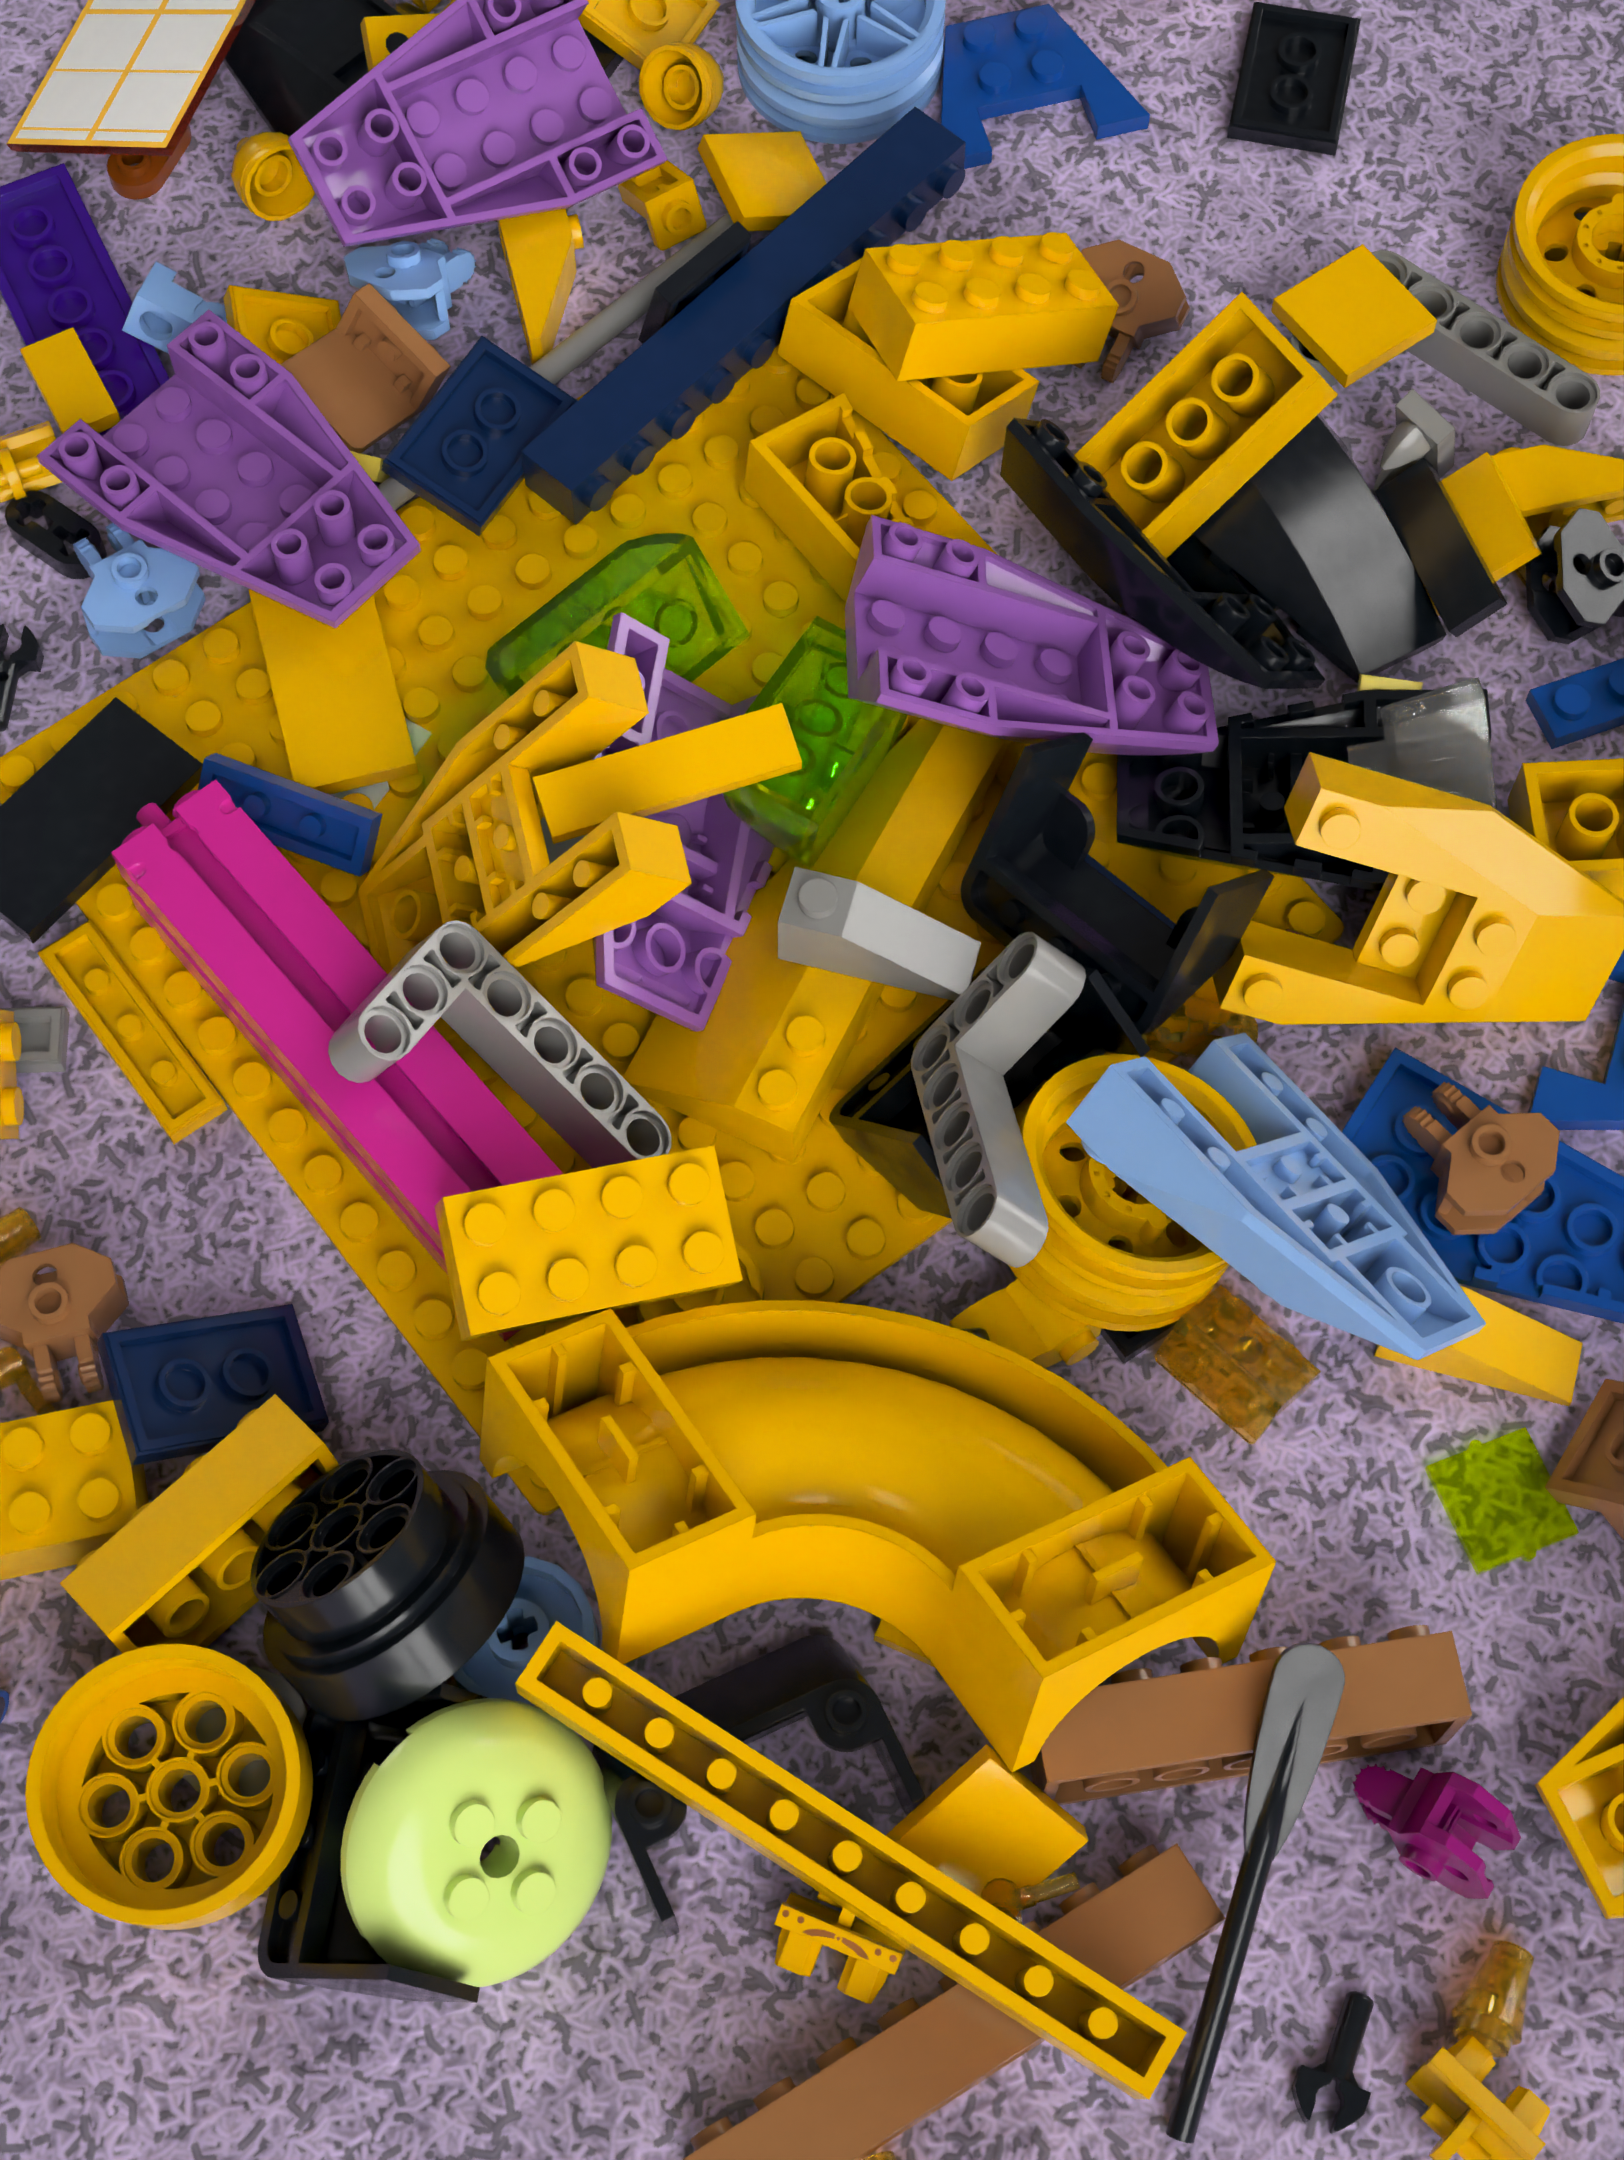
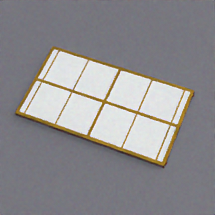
M88 0L7 142L8 147L16 152L172 156L256 0Z

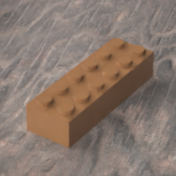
M1413 1625L1387 1633L1388 1641L1361 1645L1359 1636H1342L1318 1644L1331 1651L1339 1659L1345 1674L1344 1690L1320 1764L1447 1744L1472 1716L1452 1631L1430 1634L1429 1626ZM1272 1647L1256 1651L1249 1655L1250 1662L1223 1667L1221 1658L1210 1657L1192 1660L1180 1665L1181 1673L1153 1677L1151 1669L1139 1668L1112 1675L1110 1677L1111 1684L1094 1688L1066 1714L1050 1733L1041 1747L1036 1760L1030 1763L1033 1784L1058 1805H1066L1248 1776L1272 1668L1277 1657L1288 1647Z

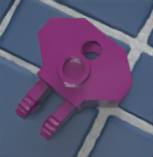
M1377 1764L1371 1767L1367 1765L1365 1769L1360 1768L1361 1772L1355 1774L1356 1780L1353 1781L1355 1789L1353 1791L1359 1802L1363 1803L1361 1807L1367 1819H1371L1374 1825L1379 1823L1382 1829L1390 1833L1400 1854L1399 1861L1415 1874L1430 1881H1437L1467 1899H1488L1494 1884L1492 1880L1485 1876L1486 1865L1484 1860L1475 1854L1472 1849L1476 1842L1492 1850H1515L1521 1836L1511 1811L1480 1784L1455 1772L1432 1773L1421 1767L1414 1780L1391 1769L1386 1771L1384 1766L1378 1767Z

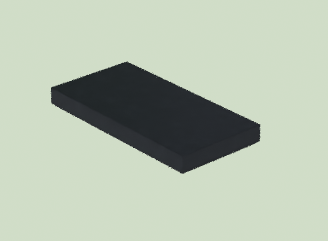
M115 697L0 806V918L34 944L116 864L111 852L121 846L123 840L132 831L143 827L136 819L139 810L149 803H156L165 815L174 808L177 801L199 783L203 764Z

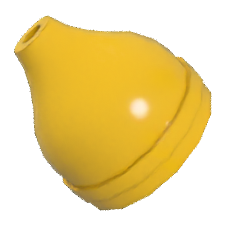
M669 42L653 49L644 60L639 74V93L644 108L655 122L666 129L686 130L702 124L718 108L724 91V75L714 57L703 48L694 44Z
M261 132L241 139L236 147L237 152L234 155L232 173H230L237 194L250 212L267 221H283L308 206L315 195L288 142L289 136L281 132Z

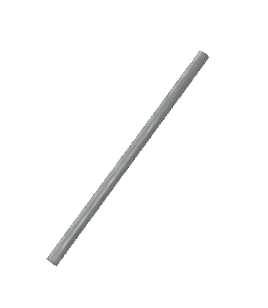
M727 212L529 368L554 385L648 312L655 288L734 224L729 213ZM392 477L387 478L377 486L394 510L398 509L416 494Z

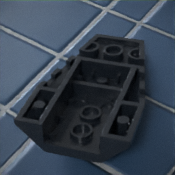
M1320 414L1313 418L1191 535L1212 551L1208 558L1209 561L1226 575L1232 570L1236 571L1258 590L1256 595L1265 600L1274 611L1283 610L1300 625L1296 633L1356 683L1359 682L1360 674L1373 676L1436 645L1447 635L1422 580L1391 522L1364 481L1346 445Z
M1362 690L1342 694L1341 703L1315 708L1312 700L1287 705V714L1254 720L1252 713L1228 717V725L1217 727L1219 744L1213 752L1179 755H1117V843L1179 858L1252 871L1265 869L1269 873L1309 878L1367 890H1381L1389 872L1295 845L1284 806L1309 752L1490 805L1487 778V762L1491 742L1488 690Z

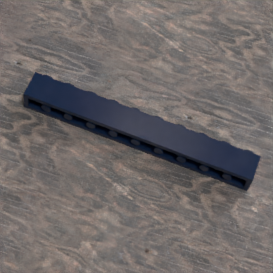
M917 107L910 110L521 450L525 485L575 525L591 511L595 512L602 509L611 499L614 490L632 474L638 475L646 470L659 450L672 439H679L684 436L693 425L695 418L712 403L718 404L730 394L734 384L750 369H757L766 363L774 348L780 344L788 309L793 297L861 259L865 248L889 247L904 232L914 231L922 223L931 208L943 198H951L959 190L965 179L966 142Z

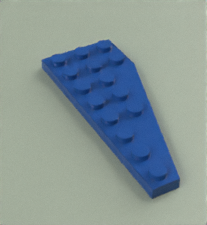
M1395 1047L1343 1128L1342 1133L1378 1169L1457 1283L1624 1324V1177L1559 1141L1556 1170L1545 1181L1544 1190L1539 1197L1495 1234L1453 1235L1435 1217L1439 1177L1430 1169L1434 1159L1408 1133L1402 1121L1404 1119L1403 1116L1416 1106L1418 1108L1420 1106L1421 1109H1425L1428 1114H1431L1432 1118L1436 1119L1451 1135L1455 1134L1458 1129L1436 1108L1437 1106L1431 1097L1433 1095L1431 1092L1443 1082L1455 1085L1481 1111L1490 1105L1498 1114H1510V1112Z

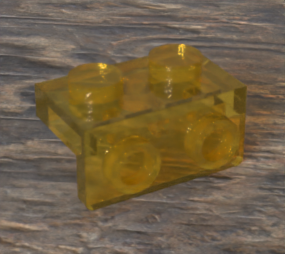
M1223 1285L1217 1287L1180 1317L1154 1356L1155 1361L1249 1444H1254L1259 1440L1276 1416L1303 1394L1321 1372L1293 1344L1284 1340L1253 1313L1245 1302L1236 1298Z

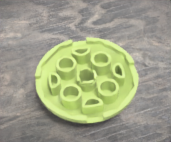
M483 1698L452 1704L437 1710L406 1729L409 1736L389 1754L380 1766L374 1763L365 1775L348 1812L341 1846V1878L346 1904L361 1936L369 1942L377 1954L388 1964L476 1987L501 1983L527 1972L553 1954L572 1935L586 1916L599 1892L605 1876L612 1841V1814L604 1791L603 1775L596 1759L584 1741L571 1728L536 1706L503 1698ZM493 1837L499 1838L500 1844H495L489 1856L480 1861L481 1851L485 1844Z

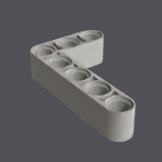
M1385 250L1371 252L1437 319L1434 333L1411 346L1406 351L1550 443L1569 446L1578 443L1584 438L1600 399L1599 386L1590 375L1399 254ZM1292 334L1290 343L1332 387L1337 380Z
M458 920L448 921L412 948L336 1030L329 1041L328 1054L331 1064L338 1074L356 1083L369 1082L408 1054L441 1017L592 1168L665 1155L671 1149L672 1136L669 1126L662 1116L475 928L465 922ZM404 996L409 999L413 1006L408 1003ZM366 1037L372 1041L376 1050L370 1046Z
M1033 932L1020 934L992 961L923 1034L914 1048L911 1058L912 1074L954 1229L960 1237L1015 1268L1025 1266L1034 1259L1046 1240L1049 1227L1046 1211L1003 1076L1073 1005L1079 997L1086 979L1085 968L1080 963Z

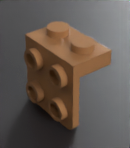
M370 283L353 294L335 329L281 364V366L292 373L347 448L357 453H362L424 410L434 397L451 367L439 355L438 351Z

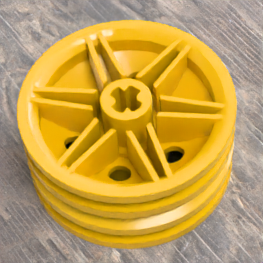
M1624 134L1596 135L1573 141L1553 151L1535 166L1524 181L1519 192L1496 271L1497 296L1509 324L1583 372L1598 375H1624ZM1587 212L1582 220H1578L1575 217L1577 213Z
M1109 1054L1080 1060L1054 1074L1037 1092L1019 1124L1046 1211L1049 1228L1046 1240L1033 1260L1022 1267H1009L1022 1284L1038 1299L1071 1319L1093 1327L1113 1331H1145L1171 1324L1195 1310L1206 1299L1229 1264L1110 1171L1105 1164L1099 1163L1089 1156L1081 1144V1138L1066 1123L1111 1064L1140 1058L1139 1055ZM1147 1057L1235 1151L1257 1145L1244 1120L1215 1089L1184 1069Z

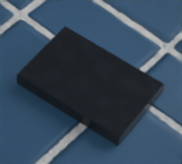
M1254 2L1227 138L1335 156L1361 19Z

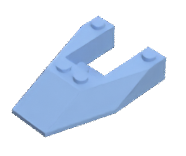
M1245 1032L1213 1040L1188 1072L1210 1085L1232 1105L1252 1133L1257 1144L1256 1146L1235 1151L1146 1056L1111 1064L1066 1121L1069 1127L1081 1138V1144L1089 1156L1099 1163L1105 1164L1110 1171L1251 1281L1262 1293L1274 1299L1281 1306L1415 1360H1420L1479 1333L1486 1325V1322L1378 1169Z

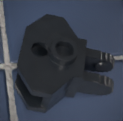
M1578 508L1571 513L1561 527L1550 525L1545 528L1535 540L1542 554L1527 562L1525 569L1527 610L1547 640L1570 644L1605 625L1611 616L1624 617V544H1620L1601 513ZM1543 575H1548L1552 578L1549 590L1543 586Z

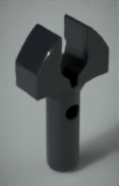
M4 624L0 625V732L8 728L19 678L28 671L41 672L44 655L34 634L27 626L23 628L20 648L6 660L4 651L7 647L9 635Z
M1351 1991L1346 1994L1325 2062L1313 2069L1300 2065L1291 2088L1298 2113L1305 2123L1311 2118L1318 2090L1329 2085L1332 2080H1335V2092L1340 2099V2108L1335 2114L1330 2129L1331 2134L1346 2128L1365 2114L1371 2092L1358 2087L1353 2074L1356 2059L1374 2006L1373 2000L1364 1993Z

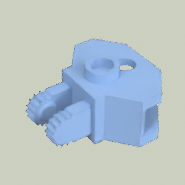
M431 238V240L427 239L426 243L422 242L419 245L415 242L403 240L386 246L358 247L344 256L350 285L362 288L370 283L425 340H435L450 330L447 311L452 307L450 293L463 286L464 282L467 283L468 279H471L472 274H474V268H476V260H474V255L470 251L457 247L451 253L445 242Z
M112 523L105 528L108 540L116 553L102 559L95 546L86 537L73 544L81 564L93 580L81 609L90 639L102 656L141 659L193 630L205 603V594L196 583L200 575L199 567L196 564L162 548L147 547L142 539L135 542L128 532L121 530ZM157 618L164 622L163 628L157 632H148L144 629Z

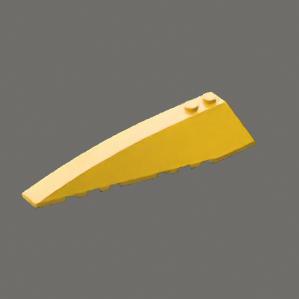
M920 718L766 882L765 887L761 888L753 896L747 913L752 918L746 932L742 937L733 938L725 953L732 960V963L705 1029L694 1032L657 1014L623 1078L640 1095L793 1163L886 984L778 959V920L794 867L858 881L924 913L1013 741L989 737Z

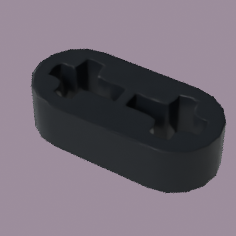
M27 491V497L15 500L14 497L6 507L5 518L13 539L21 547L60 574L71 579L90 577L75 551L70 555L68 554L63 543L64 540L73 545L86 537L95 546L102 559L106 558L105 546L96 527L52 496L41 491ZM43 515L48 529L46 530L33 521L25 525L24 519L28 516L38 519Z

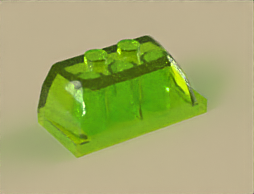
M682 533L652 534L628 540L618 546L488 649L485 668L505 700H507L574 641L607 650L613 617L623 612L669 638L670 642L665 668L689 682H693L749 637L750 634L695 539Z
M816 616L745 712L746 714L782 703L802 760V769L722 793L728 808L748 828L778 850L809 869L814 866L872 776L892 749L908 715L848 698L845 630L819 616Z

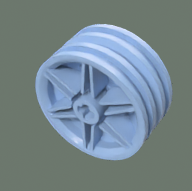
M735 0L737 65L741 86L749 102L757 112L785 132L800 131L806 140L829 144H853L878 139L914 107L923 111L936 93L942 75L946 0Z

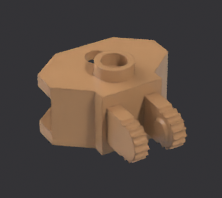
M1119 239L1087 247L1081 251L1084 258L1119 304L1108 333L1109 336L1116 340L1103 362L1101 378L1111 383H1114L1119 376L1133 347L1140 349L1144 339L1180 330L1190 311L1186 295L1171 263ZM1136 276H1143L1139 282H1130ZM1078 363L1072 365L1082 369V367L1086 363Z
M1443 1082L1431 1092L1433 1094L1431 1097L1437 1106L1436 1108L1447 1117L1458 1131L1451 1135L1436 1119L1432 1118L1431 1114H1428L1425 1109H1421L1420 1106L1418 1108L1416 1106L1403 1116L1404 1127L1407 1128L1412 1138H1415L1418 1144L1434 1159L1430 1169L1439 1177L1435 1217L1453 1235L1495 1234L1542 1194L1545 1181L1556 1170L1560 1131L1541 1113L1498 1114L1490 1105L1481 1111L1455 1085Z
M70 1243L7 1260L0 1268V1339L29 1351L34 1358L39 1386L46 1403L51 1404L63 1399V1381L58 1370L57 1361L76 1356L79 1362V1377L87 1392L92 1393L103 1390L104 1381L97 1342L101 1334L107 1332L129 1306L125 1281L122 1276L116 1274L112 1259L75 1243ZM46 1267L57 1270L45 1274H37L38 1271Z

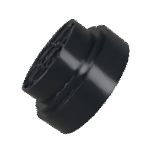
M379 1450L353 1458L330 1470L302 1491L277 1517L257 1549L252 1563L250 1582L255 1596L268 1609L263 1629L265 1653L273 1666L315 1712L323 1717L337 1721H360L398 1710L426 1695L456 1673L474 1656L496 1630L510 1608L522 1579L525 1553L521 1536L481 1485L464 1473L449 1470L426 1471L413 1455L401 1450Z

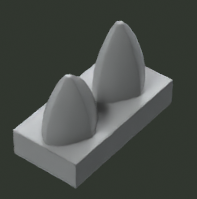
M1414 389L1409 391L1395 405L1396 428L1391 434L1381 458L1380 467L1382 469L1373 489L1375 496L1374 491L1422 458H1425L1433 465L1439 478L1443 477L1454 466L1455 427Z

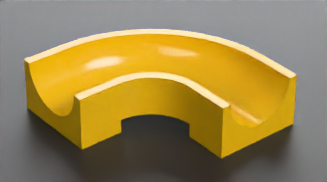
M758 1300L700 1307L655 1317L625 1328L614 1311L609 1308L487 1358L479 1460L492 1479L527 1465L538 1475L555 1498L577 1539L591 1575L601 1618V1647L605 1653L620 1663L626 1664L731 1614L769 1601L788 1598H812L844 1603L878 1616L908 1636L923 1651L1011 1773L1036 1760L1041 1747L1050 1733L1088 1693L1112 1674L1144 1654L1173 1641L1192 1637L1208 1658H1221L1222 1664L1238 1657L1276 1564V1560L1191 1457L1168 1467L1139 1436L1108 1409L1064 1378L1012 1350L967 1331L922 1317L856 1304L815 1300Z

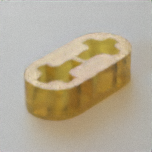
M1191 996L1170 1016L1174 1020L1188 1022L1187 1031L1170 1032V1029L1160 1026L1153 1032L1142 1035L1152 1050L1160 1053L1199 1058L1213 1040L1223 1038L1222 1036L1208 1034L1209 1025L1225 1023L1227 1028L1234 1029V1035L1245 1032L1256 1043L1258 1039V1024L1254 1017L1221 1009L1218 1000Z

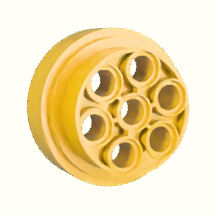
M158 1644L127 1651L103 1662L81 1677L53 1707L37 1736L30 1756L26 1776V1813L35 1847L44 1865L60 1886L78 1902L106 1917L143 1928L158 1930L188 1929L210 1924L234 1914L263 1894L279 1877L297 1850L307 1825L313 1796V1771L308 1743L298 1719L284 1698L268 1682L242 1663L215 1650L186 1644ZM223 1708L226 1714V1726L223 1733L212 1742L200 1743L196 1735L199 1719L211 1709ZM153 1723L157 1732V1739L153 1749L141 1758L132 1759L128 1750L131 1734L139 1726ZM266 1760L270 1767L268 1785L261 1793L255 1796H243L239 1789L241 1771L253 1761ZM196 1775L200 1783V1795L197 1802L186 1811L176 1812L171 1803V1793L174 1786L183 1776ZM118 1791H126L130 1798V1810L127 1817L119 1825L107 1828L102 1818V1809L105 1801ZM239 1828L245 1840L243 1853L233 1864L220 1866L214 1855L216 1841L225 1831ZM161 1844H169L174 1853L173 1867L165 1878L157 1882H151L145 1872L146 1858L155 1847Z

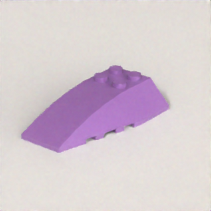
M620 612L613 617L607 650L635 658L649 713L593 759L782 702L764 692L733 705L725 702L666 669L665 663L670 639L627 614ZM782 703L802 760L809 718ZM800 770L644 817L678 826L692 884L651 915L593 938L597 986L694 1032L705 1029L732 963V960L725 953L733 938L744 936L752 918L747 913V910L756 890L766 885L773 868L768 861L774 847L784 842L790 828Z

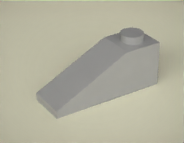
M794 867L778 920V959L955 1001L971 985L981 948L980 941L858 881L800 867Z

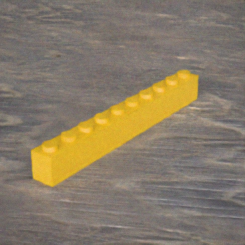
M558 1621L554 1623L515 1682L517 1693L1132 2098L1150 2099L1187 2033L1185 2030Z

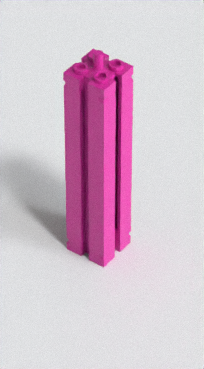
M216 779L201 790L191 791L181 797L173 808L172 814L176 819L172 822L156 803H149L143 806L136 816V819L143 827L132 831L123 840L121 846L111 852L121 876L130 885L127 889L137 911L151 928L154 927L157 930L160 938L448 1275L434 1207L442 1197L563 1174L562 1171L434 1026L426 1032L408 1054L371 1081L356 1083L338 1074L331 1064L328 1054L329 1041L336 1030L388 974L241 807L237 808L229 793ZM404 996L408 1003L413 1006L409 999ZM366 1037L370 1046L376 1050L372 1041ZM521 1329L499 1333L498 1335L506 1342Z

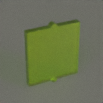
M1526 1427L1483 1444L1478 1440H1473L1466 1451L1430 1464L1425 1468L1477 1575L1519 1558L1530 1562L1536 1556V1551L1574 1537L1579 1533L1566 1505L1556 1501L1545 1488L1551 1476Z

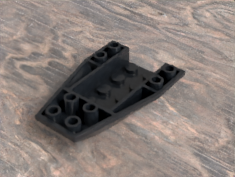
M246 0L217 54L272 132H281L290 137L368 73L360 27L364 17L430 13L404 0Z
M1013 418L1006 427L1000 476L1080 568L1130 616L1182 653L1244 683L1263 689L1319 688L1326 680L1314 665L1316 660L1313 653L1301 641L1294 638L1274 609L1265 600L1256 595L1258 590L1234 570L1228 575L1208 560L1212 551L1194 536L1189 537L1165 559L1104 490L1107 487V481L1102 474L1090 464L1079 461L1067 448L1070 440L1062 429L1047 419L1036 421Z

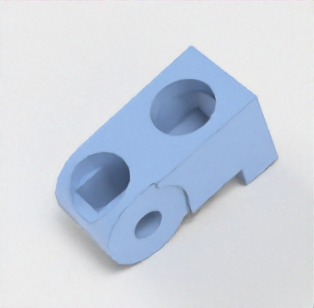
M156 261L136 294L122 331L169 354L167 344L208 309L227 323L224 305L217 302H206L202 297L173 282L177 272Z

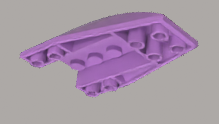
M456 0L288 138L294 154L343 247L569 208L664 164L668 160L643 109L640 108L626 114L578 18L589 4L587 0Z
M209 309L167 344L175 374L107 433L101 436L83 420L79 419L37 455L38 461L42 466L121 530L333 628H337L421 551L419 542L292 373Z
M871 515L866 525L845 605L848 698L958 729L1029 745L1085 732L1093 738L1087 751L1088 753L1179 755L1213 752L1218 746L1219 740L1208 666L1177 650L1142 624L985 548L971 545L964 540L951 539L914 528L907 523L894 522Z

